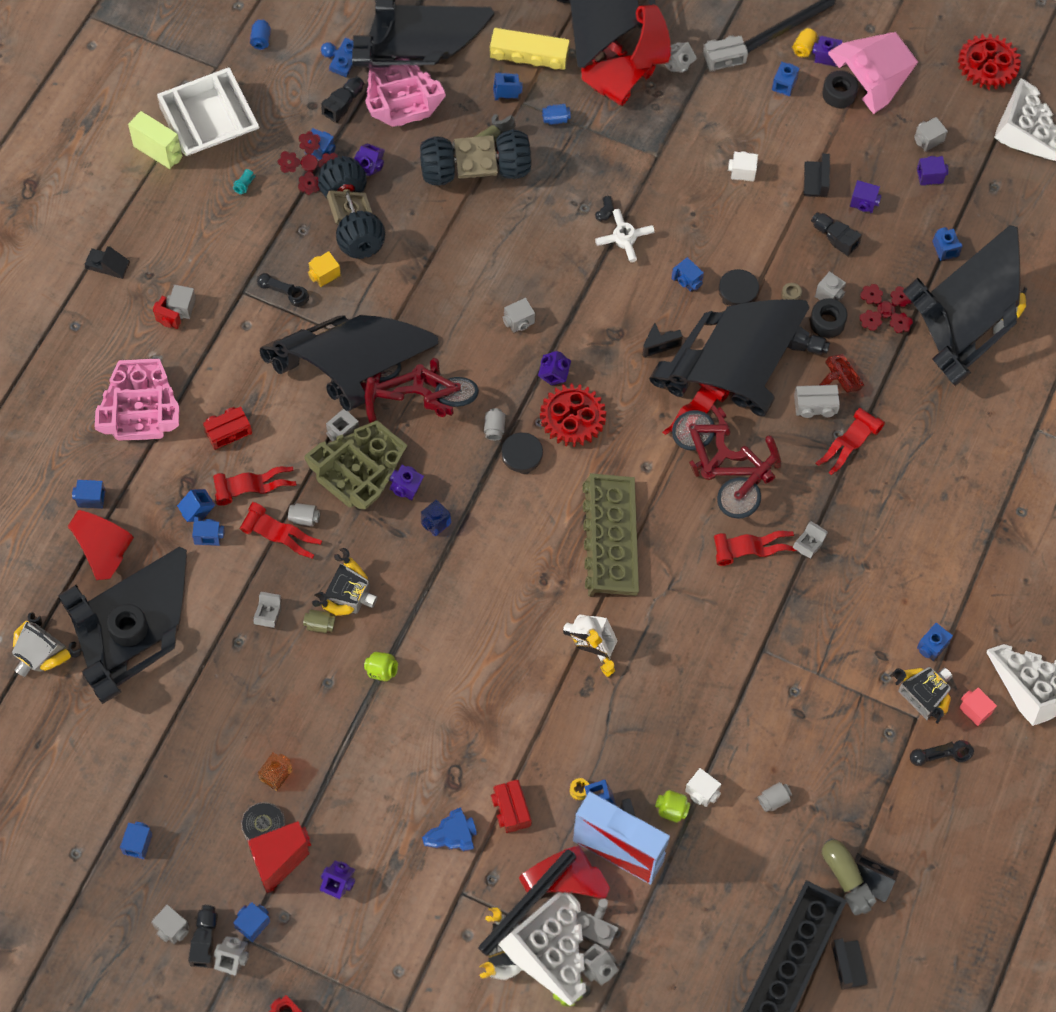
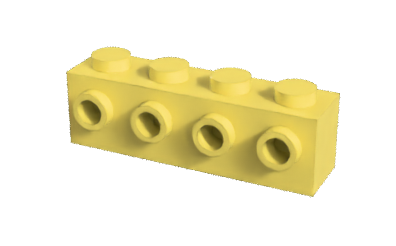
M494 28L490 44V58L551 67L553 69L565 70L569 53L568 39Z

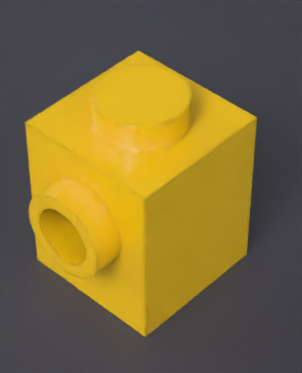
M330 252L316 256L309 262V277L313 282L316 281L320 287L341 276L340 265Z

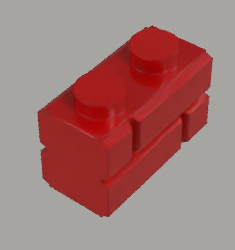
M241 406L238 408L231 407L224 414L211 416L203 423L205 433L214 450L252 434L251 425Z
M519 780L494 786V794L490 796L493 807L498 806L500 814L497 815L499 827H504L506 833L530 827L532 820Z

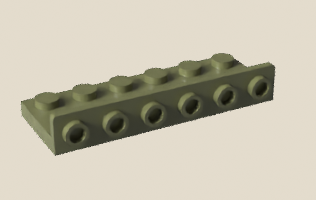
M590 473L582 486V492L585 493L583 512H586L583 529L586 531L587 536L584 540V550H587L584 568L588 572V576L585 579V589H588V596L593 597L595 592L637 596L639 593L635 477Z

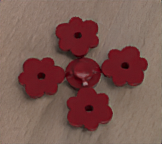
M308 131L306 134L299 136V147L307 153L302 157L301 161L296 158L294 152L283 151L277 163L281 165L280 170L283 173L289 171L293 173L296 171V167L301 164V167L307 172L304 176L299 177L298 189L310 195L312 192L319 191L318 177H314L311 172L317 166L322 168L327 161L333 160L338 156L335 153L330 155L325 153L322 156L323 159L318 161L312 153L320 147L318 144L320 136L317 134L313 135V132Z
M878 285L864 286L863 291L860 293L861 299L866 300L867 304L875 303L878 306L877 311L867 310L866 313H862L859 316L862 327L875 331L878 326L882 325L881 317H891L889 325L894 327L896 333L908 332L913 320L907 317L905 313L900 315L894 313V305L906 307L907 304L912 303L904 294V288L898 286L895 288V291L891 292V302H881L883 291L879 290Z

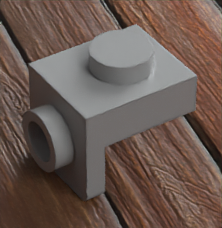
M811 521L804 533L796 540L793 548L811 559L821 547L828 532Z
M260 592L259 605L254 615L253 624L275 628L281 611L280 595Z

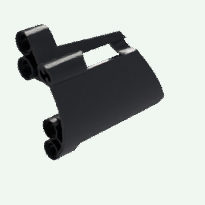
M375 0L376 14L369 35L353 36L352 66L388 68L390 65L438 64L440 59L450 58L471 42L495 13L491 7L396 5V0ZM395 58H424L423 61H417V60H394V59H395Z
M557 0L560 3L571 4L576 58L579 68H585L598 54L628 31L637 26L639 29H642L643 23L638 22L636 18V10L639 7L638 0ZM648 0L649 5H656L655 0Z
M1009 225L931 292L919 278L915 279L903 290L904 294L920 311L937 346L939 353L932 358L933 361L954 386H957L971 374L968 369L971 364L1017 324L1016 307L1019 305L1020 247L1018 227ZM1003 319L1004 327L976 350V341Z
M795 299L766 300L728 306L723 312H706L671 362L659 361L649 380L658 388L667 387L668 391L677 397H683L691 382L722 388L734 393L731 397L734 404L743 408L748 406L754 414L764 417L775 400V396L765 385L810 308L807 300ZM704 325H716L703 349H690Z
M343 315L270 342L260 347L259 352L265 363L272 362L273 368L278 374H283L299 366L300 358L315 365L331 378V382L326 385L330 398L333 400L339 399L342 408L345 411H351L365 403V392L359 382L439 343L438 336L402 321L369 315H359L349 320ZM330 324H332L333 326H335V327H333V328H331V329H328V330H326V331H324V332H322V333H320V334H318V335H316V334L313 333V332H315V331H317V330H320V329H322V328H324V327H326V326H328V325H330Z
M180 546L89 601H87L85 595L81 594L77 584L58 595L72 619L87 668L82 670V673L102 704L122 693L118 688L119 685L175 648L176 631L179 630L183 604L187 559L186 549ZM124 604H132L139 607L145 614L148 624V632L143 641L130 647L115 643L110 636L107 626V619L111 611ZM132 620L125 621L119 628L121 630H129L135 626L136 622ZM162 640L160 651L127 670L128 660Z

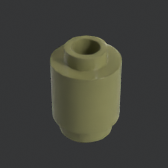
M310 609L309 613L304 615L303 625L307 626L308 631L320 633L333 632L335 615H330V612Z

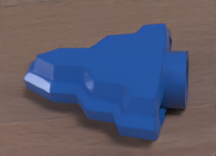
M460 807L450 811V816L442 819L438 827L430 829L422 837L424 846L438 848L446 846L451 850L460 848L462 851L474 849L472 836L477 835L472 817L466 819Z

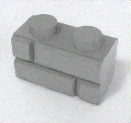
M728 36L724 40H711L704 44L703 56L709 71L744 64L747 61L748 53L742 36Z
M837 385L796 386L794 393L796 415H802L804 418H810L814 415L832 417L838 413L840 404Z

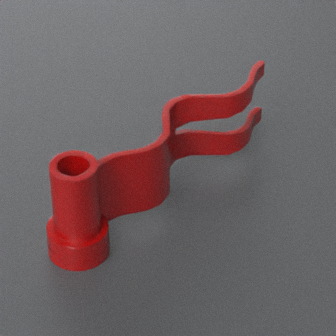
M699 383L701 388L694 399L680 409L673 423L662 433L667 435L672 432L674 422L685 412L698 410L708 413L711 406L717 400L723 402L728 397L730 391ZM689 416L683 432L678 437L680 442L690 434L688 426L691 423L695 424L703 416Z
M860 407L853 416L856 420L851 424L846 433L837 437L828 452L815 464L820 466L829 461L839 448L844 446L836 464L829 471V474L833 475L843 466L851 452L858 449L871 433L877 435L883 429L885 422L879 417L875 418Z
M280 466L272 468L264 474L247 472L230 478H226L224 473L215 474L213 480L216 490V504L219 506L232 503V497L246 492L265 494L280 486H297L296 481L284 479L263 484L279 473L291 472L294 469L293 467Z
M255 502L251 503L248 508L249 513L239 528L242 532L250 535L254 531L270 541L285 544L299 555L313 559L315 555L301 548L288 535H293L301 541L321 545L322 540L306 535L294 525L284 524L265 514L267 510L262 505Z
M775 531L763 537L745 534L728 539L725 533L716 534L714 541L717 551V565H730L734 562L733 558L749 554L766 557L779 551H797L793 546L787 544L763 547L780 537L794 536V532Z

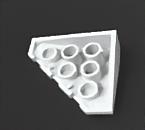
M1021 78L1002 116L994 138L1011 148L1056 161V126L1050 118L1053 114L1046 103L1042 104L1038 98L1040 92L1038 89Z
M1005 644L987 650L990 660L1017 708L1032 726L1056 717V660L1054 664L1041 660L1042 655L1025 651V654L1022 655L1011 651L1012 646Z
M558 892L498 945L515 964L571 1006L586 992L585 983H581L580 972L584 971V955L579 953L578 942L582 941V924H577L576 913L581 912L580 903L571 893Z

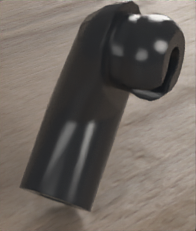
M611 196L602 198L604 207L595 213L597 221H606L613 215L614 206Z

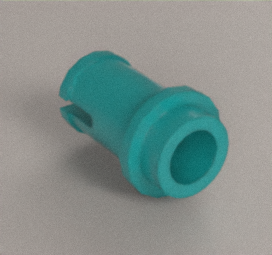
M245 169L239 180L233 183V189L236 193L243 194L247 192V187L256 177L254 172Z

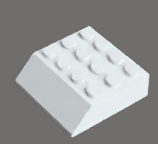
M230 68L157 94L160 109L170 129L178 134L181 152L186 156L259 129V125Z

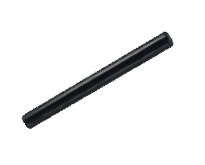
M819 0L745 41L744 45L747 53L835 5L836 0Z
M567 849L478 946L482 954L488 956L576 860L577 856L571 850Z

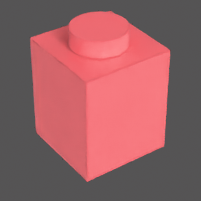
M977 688L974 692L969 690L961 698L963 702L959 709L979 726L993 714L997 705L983 691Z

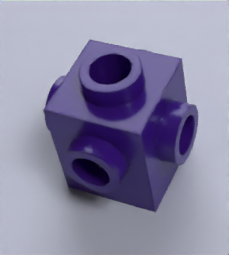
M366 143L357 151L355 160L363 167L366 175L371 176L382 170L385 150Z
M559 351L545 354L541 360L538 376L551 386L566 382L571 360Z
M401 465L399 471L394 470L389 479L392 482L390 490L397 496L405 497L412 501L424 476L410 466Z
M335 860L330 867L326 866L322 873L321 879L323 881L320 891L341 899L346 891H351L356 880L353 878L355 869L349 867L344 862Z

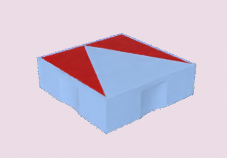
M589 791L576 813L573 841L651 885L664 863L665 849L668 846L670 836Z

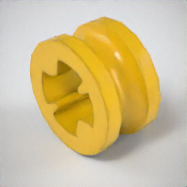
M577 778L571 783L570 795L575 800H584L587 796L585 788L583 793L575 792L576 785H581L582 788V786L585 787L589 783L585 779Z

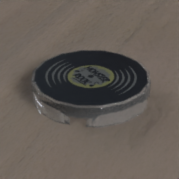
M268 802L256 803L250 806L243 814L241 820V830L247 841L286 825L281 809Z

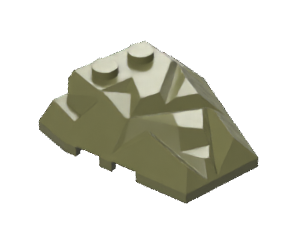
M374 421L354 429V433L344 437L342 434L330 443L326 444L325 441L319 443L304 456V459L310 469L316 473L317 481L346 506L366 509L381 496L393 471L406 451L407 444L379 421Z

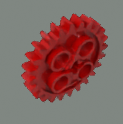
M981 34L980 39L974 36L973 41L968 39L967 44H963L960 50L958 63H960L959 69L963 70L961 75H968L966 81L972 79V85L980 83V88L986 85L988 90L991 86H994L997 90L999 84L1004 88L1006 83L1011 84L1012 79H1016L1020 70L1021 60H1019L1020 54H1016L1017 48H1011L1012 42L1006 44V38L999 40V35L992 38V35L989 34L988 38H985L984 34Z
M571 383L570 388L567 389L565 385H562L561 391L555 388V395L549 392L548 399H543L544 405L540 407L541 427H545V434L550 433V439L557 437V444L563 440L566 447L569 442H572L573 447L576 446V442H580L584 446V440L591 443L592 436L598 438V432L603 431L602 425L606 424L605 417L607 413L604 411L605 404H600L601 397L595 398L596 391L589 393V387L581 390V384H579L576 389L573 383ZM579 401L580 404H573L572 402ZM559 410V411H562L563 413L557 414V413H555V411ZM588 416V417H591L592 419H590V420H585L583 417ZM567 426H572V427H574V429L569 430V429H566L565 427H567Z

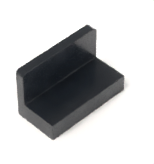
M822 153L820 162L805 161L804 196L827 197L830 187V154Z
M857 853L854 861L863 880L860 886L867 883L873 896L886 902L899 871Z
M843 938L834 940L831 947L841 990L866 986L868 980L859 942L857 940L844 942Z

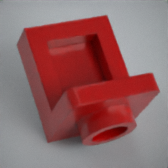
M162 296L153 307L155 319L167 328L173 327L178 329L181 324L180 315L178 312L167 309V298Z

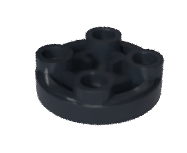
M734 269L728 271L720 280L719 294L725 305L733 306L754 302L758 296V280L752 273L746 270Z
M524 432L515 433L509 436L503 443L502 461L513 471L529 474L542 461V444L532 434Z

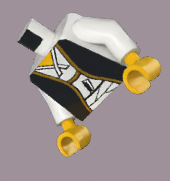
M578 615L574 624H565L563 629L564 635L571 636L577 648L597 654L601 663H605L600 668L606 677L613 674L615 668L614 663L610 660V656L618 640L608 619Z
M497 907L488 908L489 911H492L493 917H485L487 922H496V924H493L492 931L506 917L504 914H501L500 909ZM517 924V925L508 933V935H509L513 930H515V929L519 926V924ZM499 945L489 954L488 962L479 966L486 969V972L480 974L481 978L490 976L491 978L507 980L523 970L510 959Z

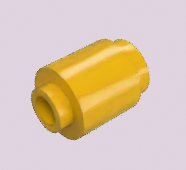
M809 28L801 31L792 46L794 53L799 57H808L814 48V44L817 42V33Z

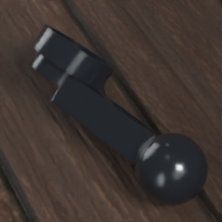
M262 273L257 277V285L260 288H270L288 295L289 301L295 307H301L309 300V294L304 287H295L294 284H287L273 279L267 273ZM302 292L300 297L293 298L296 293Z
M959 740L955 743L951 741L947 744L924 750L914 749L910 753V761L915 766H922L928 761L953 756L955 761L965 762L973 756L974 748L965 740ZM965 747L963 751L957 752L960 748Z

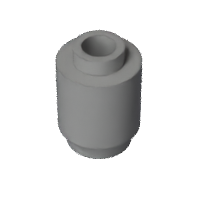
M493 408L485 413L484 433L489 440H501L502 435H504L506 414L500 409Z
M299 503L290 505L288 521L293 522V524L314 526L315 523L319 522L320 510H317V506Z
M778 782L762 791L761 795L758 796V801L765 812L774 811L790 802L792 793L787 784L783 785L781 782Z

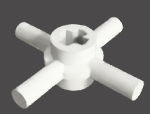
M615 209L613 215L618 227L615 228L612 235L595 238L597 246L615 242L620 248H625L629 262L633 263L637 261V257L632 244H634L637 237L654 233V227L651 225L634 229L631 224L624 222L620 209Z

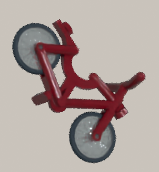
M432 358L430 361V370L424 367V365L418 364L412 372L397 377L401 371V363L369 377L366 379L367 383H361L365 392L366 413L369 423L377 421L374 411V402L377 397L402 401L405 394H420L424 397L425 409L434 410L439 417H445L446 415L452 416L454 414L453 407L468 405L479 394L477 384L468 378L452 377L446 379L440 376L439 361L436 358ZM414 380L413 386L397 387V388H396L395 390H393V391H388V390H387V389L393 388V387H395V386H398V385H401V384H404V383H406V382H409V381ZM424 383L436 388L435 392L432 393L427 388H424Z
M715 405L711 406L713 413L719 420V424H714L713 419L702 411L692 410L683 413L673 424L672 436L679 447L690 451L697 450L700 461L696 464L693 460L689 462L694 475L698 477L700 475L698 470L701 469V475L706 480H712L716 476H750L749 478L737 477L725 482L718 492L717 502L720 510L731 518L740 519L752 515L761 503V491L758 484L761 480L767 484L775 479V475L771 471L772 465L777 469L781 467V457L774 438L770 435L766 437L765 441L771 455L765 462H762L747 446H742L738 452L729 450L726 447L724 440L726 436L730 435L731 431L724 420L727 416L721 407L717 409ZM716 436V446L719 451L709 461L704 447ZM726 458L735 461L749 459L756 467H720V465Z

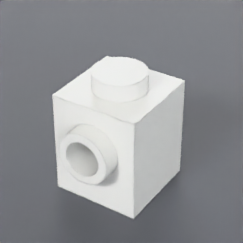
M734 152V157L729 159L728 171H732L731 179L754 181L758 154Z
M700 768L687 783L685 792L691 795L690 798L696 804H703L707 807L710 802L714 804L721 795V792H719L721 783Z

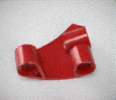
M656 5L639 6L636 10V18L638 22L643 23L638 45L630 60L635 69L651 68L652 65L666 64L671 57V45L665 19Z
M631 56L614 58L581 68L582 81L600 95L606 96L618 105L623 106L628 101L631 95L630 90L641 77L648 79L653 74L656 65H652L651 68L635 69L630 60Z
M77 510L68 524V529L73 533L82 548L96 581L111 579L124 558V553L133 541V535L102 517L82 510Z
M580 845L568 848L577 858L547 892L576 893L606 899L610 886L599 868L596 866L592 867ZM567 849L546 858L520 875L519 880L526 892L537 883Z

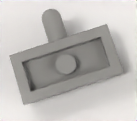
M600 899L594 916L582 910L580 913H576L577 924H582V938L609 950L618 927L602 920L607 911L608 902L606 899Z

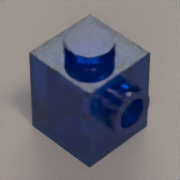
M436 499L421 511V524L436 537L451 524V513Z

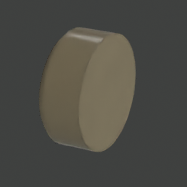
M788 283L782 289V299L800 300L802 289L796 283Z

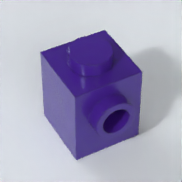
M820 36L819 43L814 44L812 54L816 55L814 62L837 67L828 52L842 44L843 41Z
M929 156L919 159L917 173L920 185L942 184L944 182L945 176L948 175V165L944 164L943 156Z
M857 180L850 207L857 208L863 212L873 213L874 206H879L882 196L878 194L880 186Z

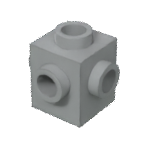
M679 42L671 45V57L669 62L665 64L671 72L682 73L688 70L689 65L697 59L689 42Z
M226 936L222 944L218 943L215 949L214 957H216L214 969L236 976L241 966H245L248 961L249 952H246L248 943L235 937Z
M596 943L583 953L585 968L583 973L591 982L595 980L602 986L619 971L614 964L616 962L615 957Z

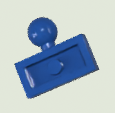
M345 37L338 50L330 42H326L321 46V53L324 57L330 58L334 56L329 66V71L347 78L352 68L353 40Z

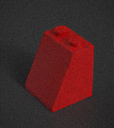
M299 821L247 841L266 894L271 893L309 855L310 838L306 827L301 828Z

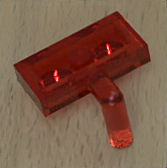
M843 354L830 356L825 361L831 372L827 374L819 385H830L833 380L837 379L846 393L859 391L864 387V383Z

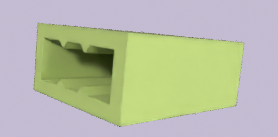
M140 111L128 124L133 146L171 169L182 158L178 134Z

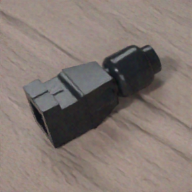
M357 76L350 78L343 87L332 92L321 103L322 115L337 123L348 112L353 99L362 92L363 80Z
M817 212L812 217L811 222L814 223V228L823 234H827L826 237L834 248H837L846 256H849L860 245L862 234L852 230L849 225L838 221L835 222L834 219L825 213L820 214Z
M799 326L788 345V348L791 350L805 351L807 348V351L810 353L822 355L823 353L827 354L830 342H826L825 338L817 335L809 337L810 333Z
M202 905V910L198 911L197 929L191 940L188 959L192 967L212 968L213 959L210 955L213 949L212 930L216 928L218 914L215 912L216 907Z

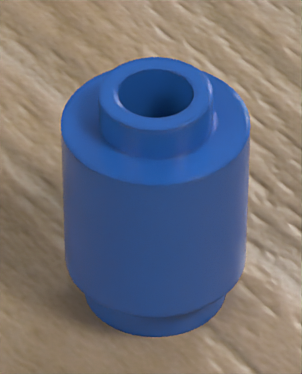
M257 20L252 25L250 44L255 49L262 50L269 46L271 28L267 21Z
M565 104L548 105L547 108H542L544 124L567 123V119H571L570 107H566Z

